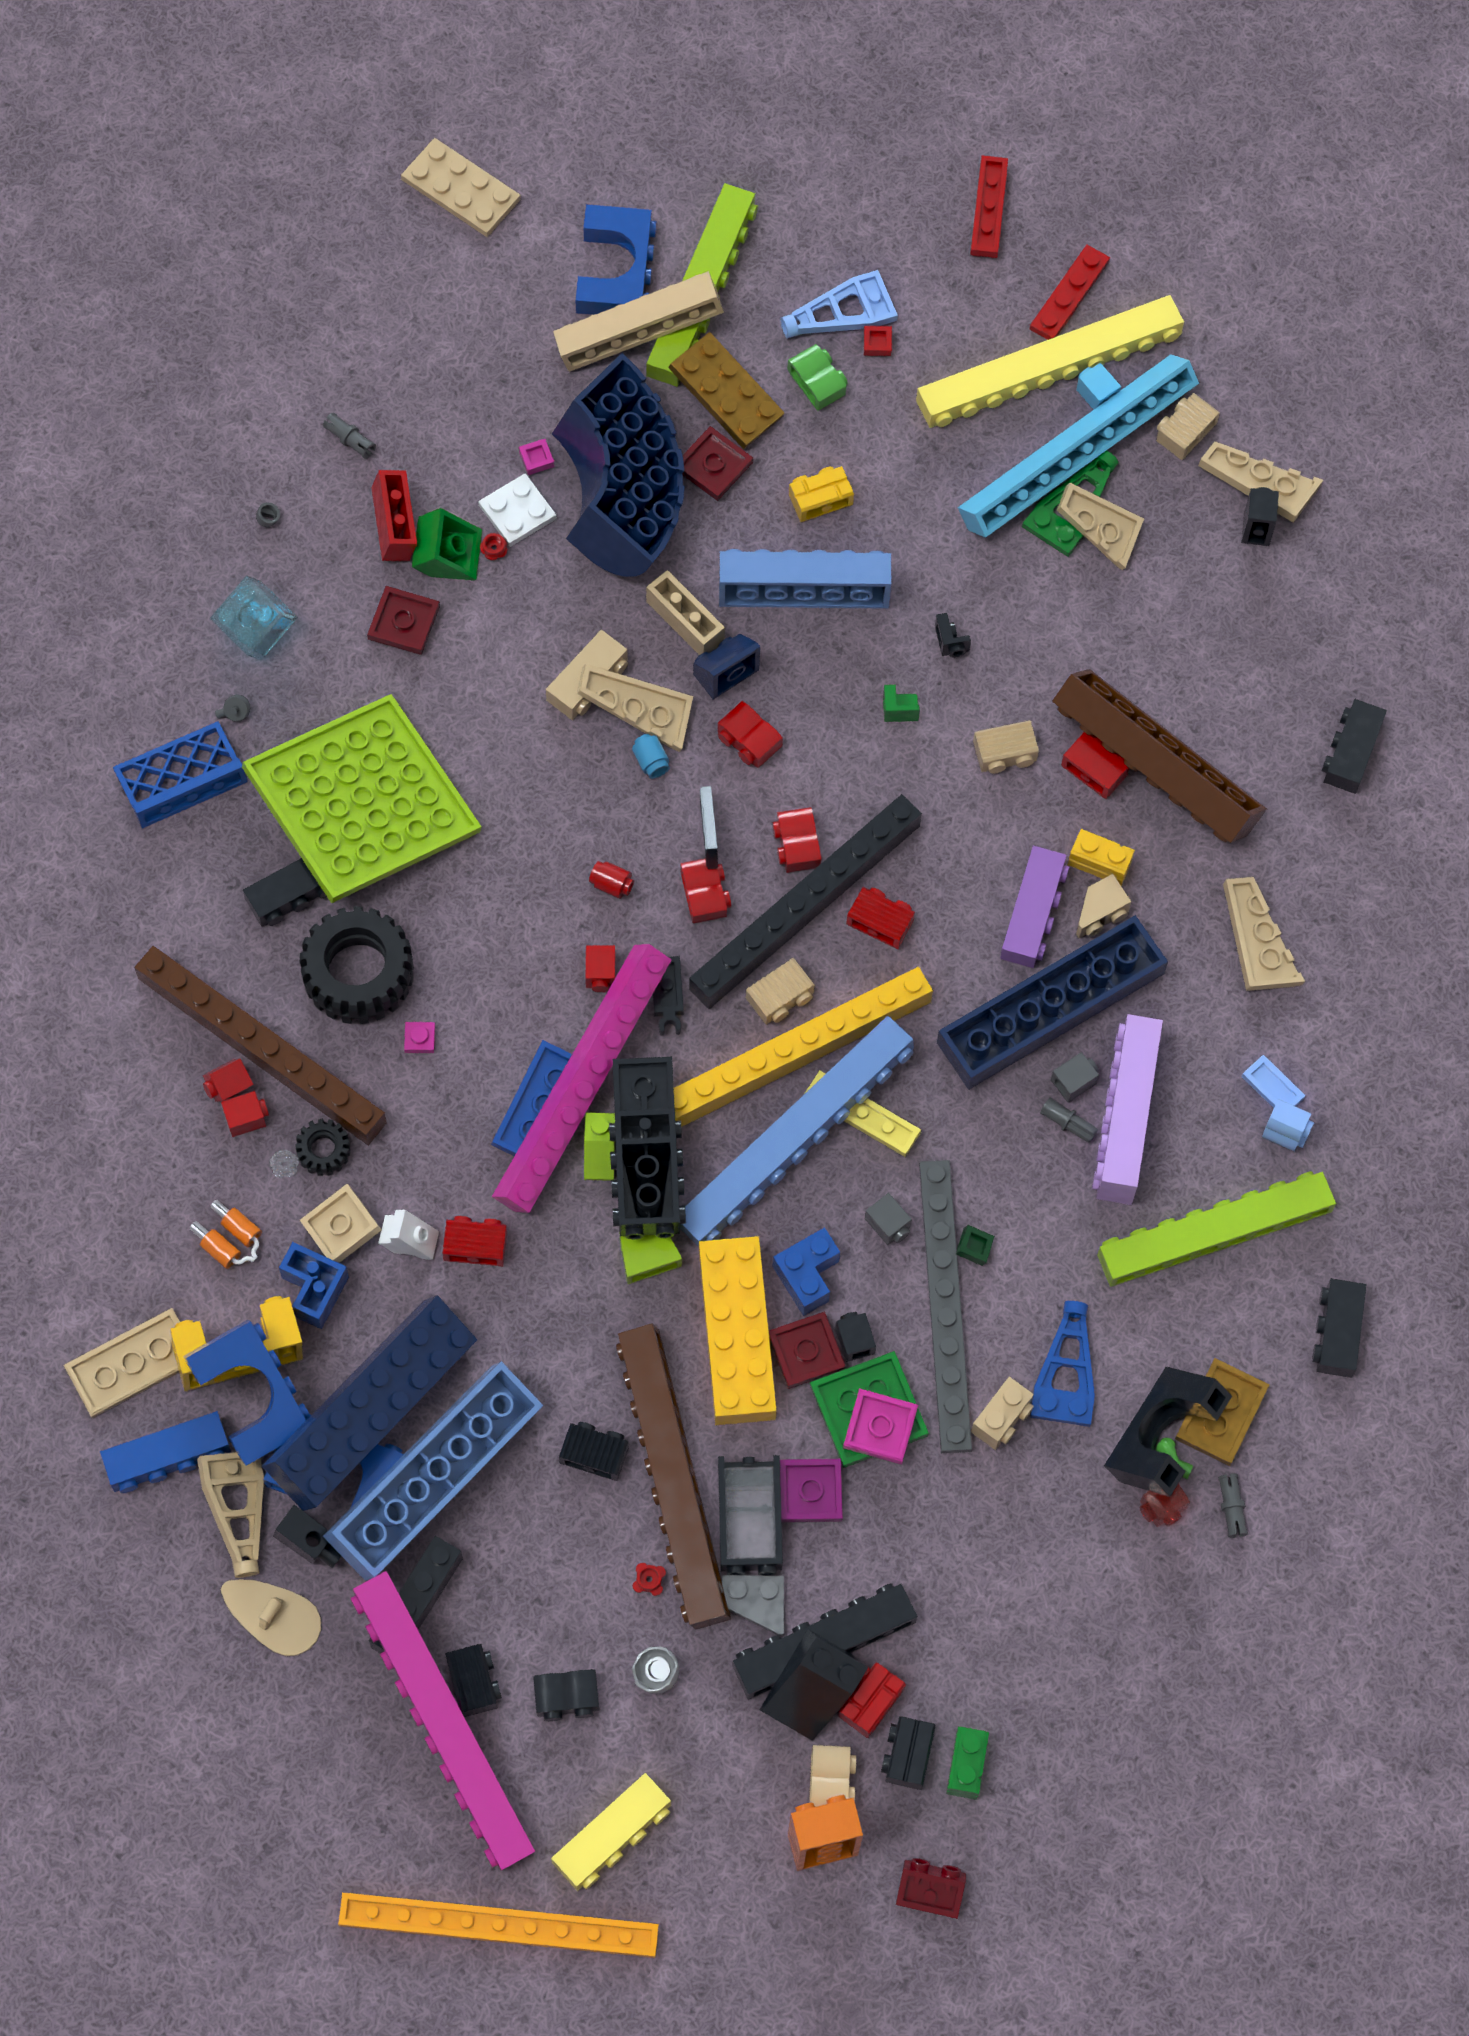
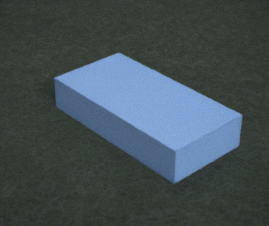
M1264 1055L1242 1074V1078L1273 1108L1278 1099L1297 1106L1305 1098V1095Z

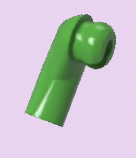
M1168 1437L1161 1439L1157 1444L1156 1451L1169 1454L1186 1471L1183 1478L1188 1479L1193 1465L1178 1459L1175 1449L1176 1444L1173 1439Z

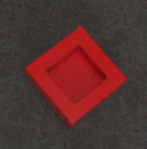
M864 326V356H891L892 326Z

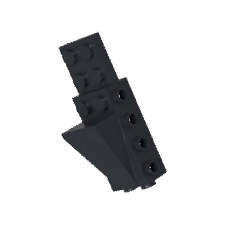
M672 1056L612 1059L615 1123H609L610 1141H616V1151L610 1152L611 1170L617 1169V1180H611L612 1198H618V1208L612 1209L613 1227L619 1226L620 1236H626L627 1239L631 1240L641 1239L644 1235L671 1238L674 1234H680V1224H686L685 1205L679 1206V1195H684V1177H678L677 1167H683V1150L677 1149L676 1139L682 1138L681 1120L675 1121Z

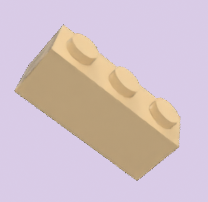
M668 570L646 587V602L699 655L715 650L725 639V627Z
M600 630L546 688V701L572 721L578 714L584 715L590 708L591 702L577 694L583 666L588 664L622 674L628 666L627 649L603 630Z

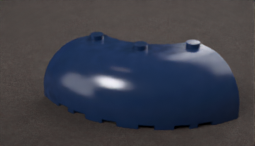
M621 353L572 401L552 432V435L561 443L571 457L577 469L582 487L580 516L566 539L600 568L615 575L634 577L646 572L664 550L677 525L680 507L684 499L685 486H683L682 476L684 461L682 451L678 449L675 438L677 433L670 415L666 416L660 404L661 399L657 392L653 394L645 383L646 377Z

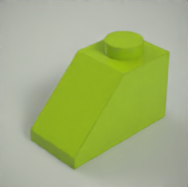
M586 1113L584 1180H614V1170H611L610 1152L615 1151V1141H610L609 1123H615V1113Z

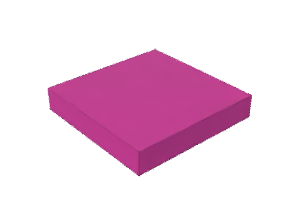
M859 1388L843 1448L902 1465L918 1405Z

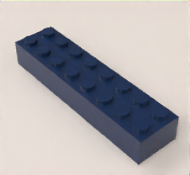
M1135 915L938 1031L937 1044L965 1086L970 1090L1164 975L1168 961Z
M438 1295L423 1300L262 1467L302 1511L316 1508L477 1341L476 1337Z

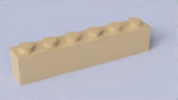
M708 271L677 284L669 285L651 294L643 295L625 304L617 305L599 314L591 315L573 324L565 325L553 332L560 356L570 372L722 314L724 311L716 286Z

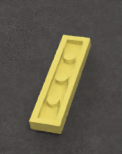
M819 1070L818 1074L808 1087L807 1091L811 1087H813L826 1073ZM868 1098L862 1104L856 1103L849 1110V1116L844 1120L846 1123L906 1157L921 1133V1129Z

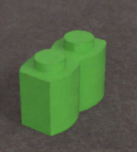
M815 344L790 358L787 369L815 409L819 411L845 396L848 382L841 370L837 371L831 365L832 359L825 349L821 350Z

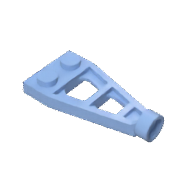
M876 270L852 277L793 311L792 314L781 317L780 321L785 337L788 339L807 333L864 329V326H882L897 321L898 315L880 273ZM850 295H856L864 312L861 315L845 316L841 313L838 303ZM824 306H830L835 319L816 322L813 312Z

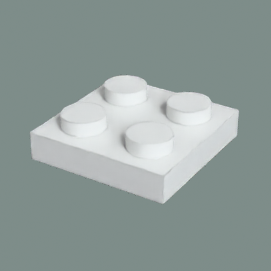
M526 474L521 475L478 501L479 507L499 534L507 541L509 547L557 519L555 512Z

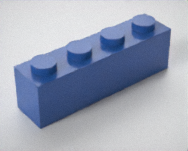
M218 1411L108 1448L100 1451L113 1491L128 1493L138 1488L137 1484L146 1481L150 1483L163 1481L167 1478V1474L179 1470V1473L194 1470L197 1467V1459L200 1456L229 1453L231 1449Z

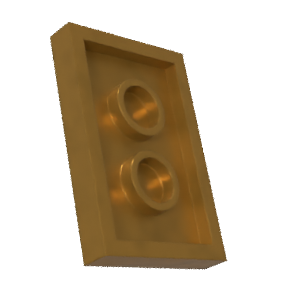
M1214 1358L1206 1376L1217 1379L1232 1395V1398L1217 1421L1195 1415H1187L1175 1440L1230 1466L1269 1384Z

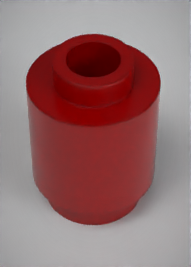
M597 861L589 877V882L594 884V888L619 899L623 895L628 896L634 885V880L631 879L632 872L607 861L604 863Z

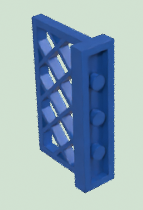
M219 721L113 767L141 828L152 825L248 782L246 774L242 769V763L237 758ZM217 732L219 739L216 746L203 743L206 736ZM185 745L193 747L189 758L176 755L178 749ZM199 750L212 752L208 763L195 760ZM218 754L230 757L231 762L222 766L214 765ZM157 757L167 759L163 769L151 767L152 760ZM173 761L186 764L182 774L169 771ZM192 766L204 769L203 774L197 777L187 776ZM132 768L140 770L136 781L124 778L122 773ZM146 773L159 775L155 786L142 783ZM165 778L178 780L174 787L169 789L161 788ZM139 789L151 792L149 798L140 802L135 800Z

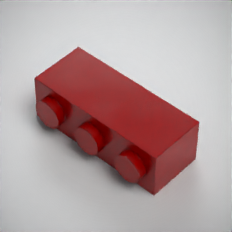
M379 470L371 489L382 561H410L417 546L406 470Z

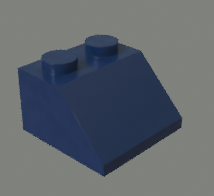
M738 634L733 638L728 637L715 650L710 653L704 652L696 658L693 663V675L713 700L759 671L760 645L742 634Z

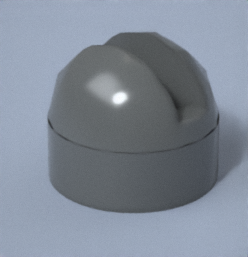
M269 502L261 504L256 512V520L263 527L273 526L280 517L278 507ZM263 517H270V518H273V520H269V519H266V518H263Z

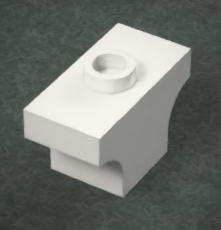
M396 1210L395 1215H385L379 1244L396 1254H408L421 1259L433 1260L439 1231L406 1210Z

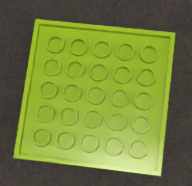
M392 694L252 757L242 764V769L331 903L480 833L482 828Z

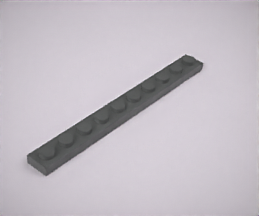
M950 1160L921 1161L919 1168L941 1454L971 1452L972 1444Z

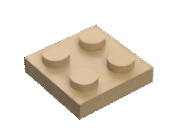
M348 1184L300 1219L323 1254L338 1263L382 1231Z

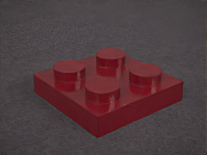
M710 426L682 455L684 461V472L682 475L718 501L753 464V457Z
M385 586L367 633L368 640L422 655L439 611L440 601Z
M825 1311L769 1330V1339L788 1389L842 1371L846 1367Z

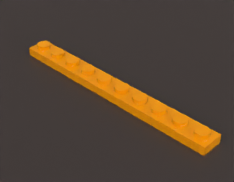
M343 1892L338 1923L341 1927L650 1958L656 1957L659 1924Z

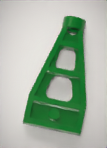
M1108 451L1096 457L1090 464L1041 500L1022 523V528L1069 557L1084 538V535L1071 523L1055 514L1054 509L1059 505L1065 487L1069 483L1078 486L1083 480H1086L1096 487L1092 494L1101 497L1110 474L1118 465L1117 458Z

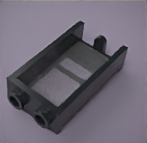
M773 1455V1461L755 1462V1457H743L742 1462H724V1456H718L720 1572L727 1571V1575H745V1571H758V1575L762 1576L775 1575L776 1570H782L783 1566L780 1455Z

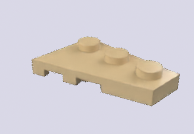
M1072 483L1066 485L1057 511L1121 570L1125 569L1144 518Z

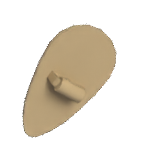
M231 1580L222 1585L221 1593L232 1615L250 1634L273 1652L284 1656H295L308 1651L317 1642L321 1632V1617L317 1608L308 1599L292 1591L255 1580Z

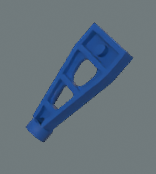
M1079 1301L1064 1302V1316L1034 1386L1032 1399L1034 1408L1030 1412V1418L1087 1427L1091 1426L1095 1393L1086 1326L1088 1311L1086 1303ZM1069 1318H1075L1080 1320L1077 1322H1072ZM1064 1338H1072L1079 1341L1078 1360L1059 1356ZM1059 1367L1074 1368L1077 1371L1079 1389L1076 1392L1058 1390L1052 1387L1051 1381Z

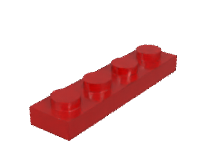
M981 155L970 255L998 257L1008 158Z
M1086 244L1030 324L1029 330L1047 340L1057 337L1109 263L1110 257Z

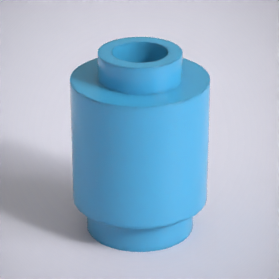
M650 734L638 737L634 742L632 751L644 774H648L649 778L654 779L667 773L670 769L668 764L669 758L658 737L655 735L650 736Z

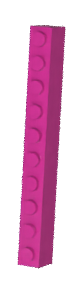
M634 945L493 1193L492 1197L512 1211L530 1213L613 1065L612 1059H616L669 966L671 959L652 945Z
M387 1571L353 1588L355 1596L350 1598L358 1615L365 1613L370 1623L365 1628L373 1643L379 1640L384 1652L380 1656L388 1671L394 1668L399 1678L394 1683L402 1698L404 1699L408 1696L414 1708L409 1711L418 1727L422 1724L424 1725L429 1735L424 1740L432 1755L437 1752L439 1753L444 1763L439 1768L447 1783L453 1780L459 1792L455 1793L454 1797L462 1811L469 1810L473 1818L469 1825L477 1840L481 1837L485 1840L488 1849L484 1850V1853L492 1868L498 1865L499 1869L503 1870L534 1853L535 1850Z

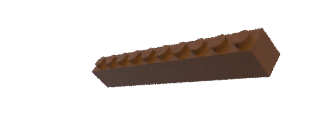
M152 946L134 967L137 977L141 982L330 1119L339 1123L369 1146L387 1124L385 1112L155 946Z
M651 1323L618 1333L620 1343L616 1344L617 1353L620 1360L625 1361L627 1372H623V1377L627 1389H632L634 1400L630 1401L631 1410L635 1419L639 1418L641 1429L637 1430L641 1446L646 1447L648 1458L644 1459L648 1475L653 1476L655 1487L651 1489L653 1499L656 1505H660L663 1515L659 1517V1524L662 1533L668 1536L670 1545L666 1546V1552L669 1562L675 1564L677 1575L673 1576V1581L677 1593H682L684 1604L680 1608L683 1620L694 1629L731 1620L660 1331Z

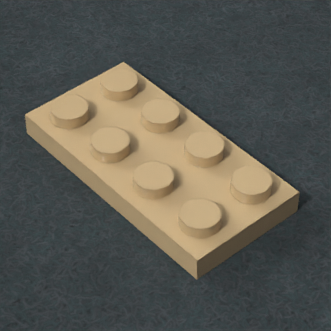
M436 138L427 145L401 174L402 181L486 237L493 232L521 200L519 193Z

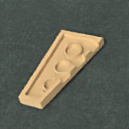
M588 664L583 666L577 690L578 695L642 732L650 734V736H657L661 743L678 752L682 750L693 696Z

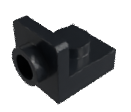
M937 614L935 630L941 655H949L952 658H956L969 652L971 646L970 636L957 637L955 623L949 622L948 614Z

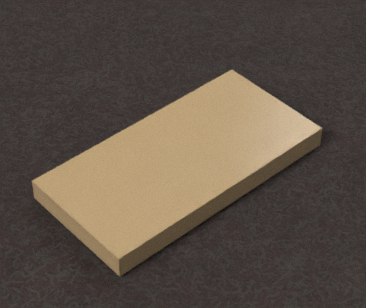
M173 1308L64 1365L91 1418L179 1373L172 1348L170 1328H174L180 1321Z

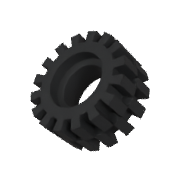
M322 1118L318 1119L319 1123L316 1124L312 1120L308 1122L309 1127L303 1126L300 1129L301 1135L298 1134L296 1137L297 1144H295L298 1159L302 1167L307 1168L311 1174L317 1172L318 1176H323V1173H328V1176L333 1175L334 1170L339 1172L342 1169V1165L347 1164L348 1156H350L351 1150L347 1132L343 1131L339 1123L335 1125L333 1120L328 1119V1123H326ZM328 1138L333 1141L335 1148L331 1155L322 1158L313 1154V1143L317 1139Z

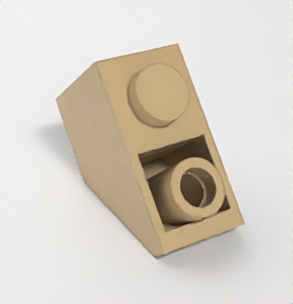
M1114 874L1088 887L1076 933L1079 939L1085 935H1088V937L1095 936L1102 931L1105 924L1111 921L1113 924H1116L1128 916L1127 912H1129L1131 900Z

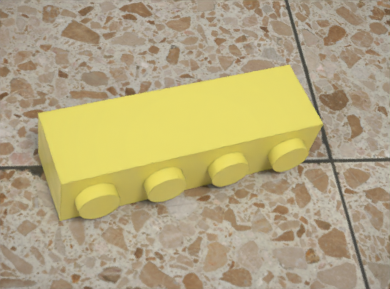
M644 1773L551 1858L552 1864L577 1891L582 1886L585 1889L590 1888L600 1878L597 1873L605 1865L609 1868L614 1866L623 1857L621 1851L629 1843L633 1847L637 1845L647 1835L644 1830L652 1822L658 1825L670 1814L668 1808L671 1806V1800Z

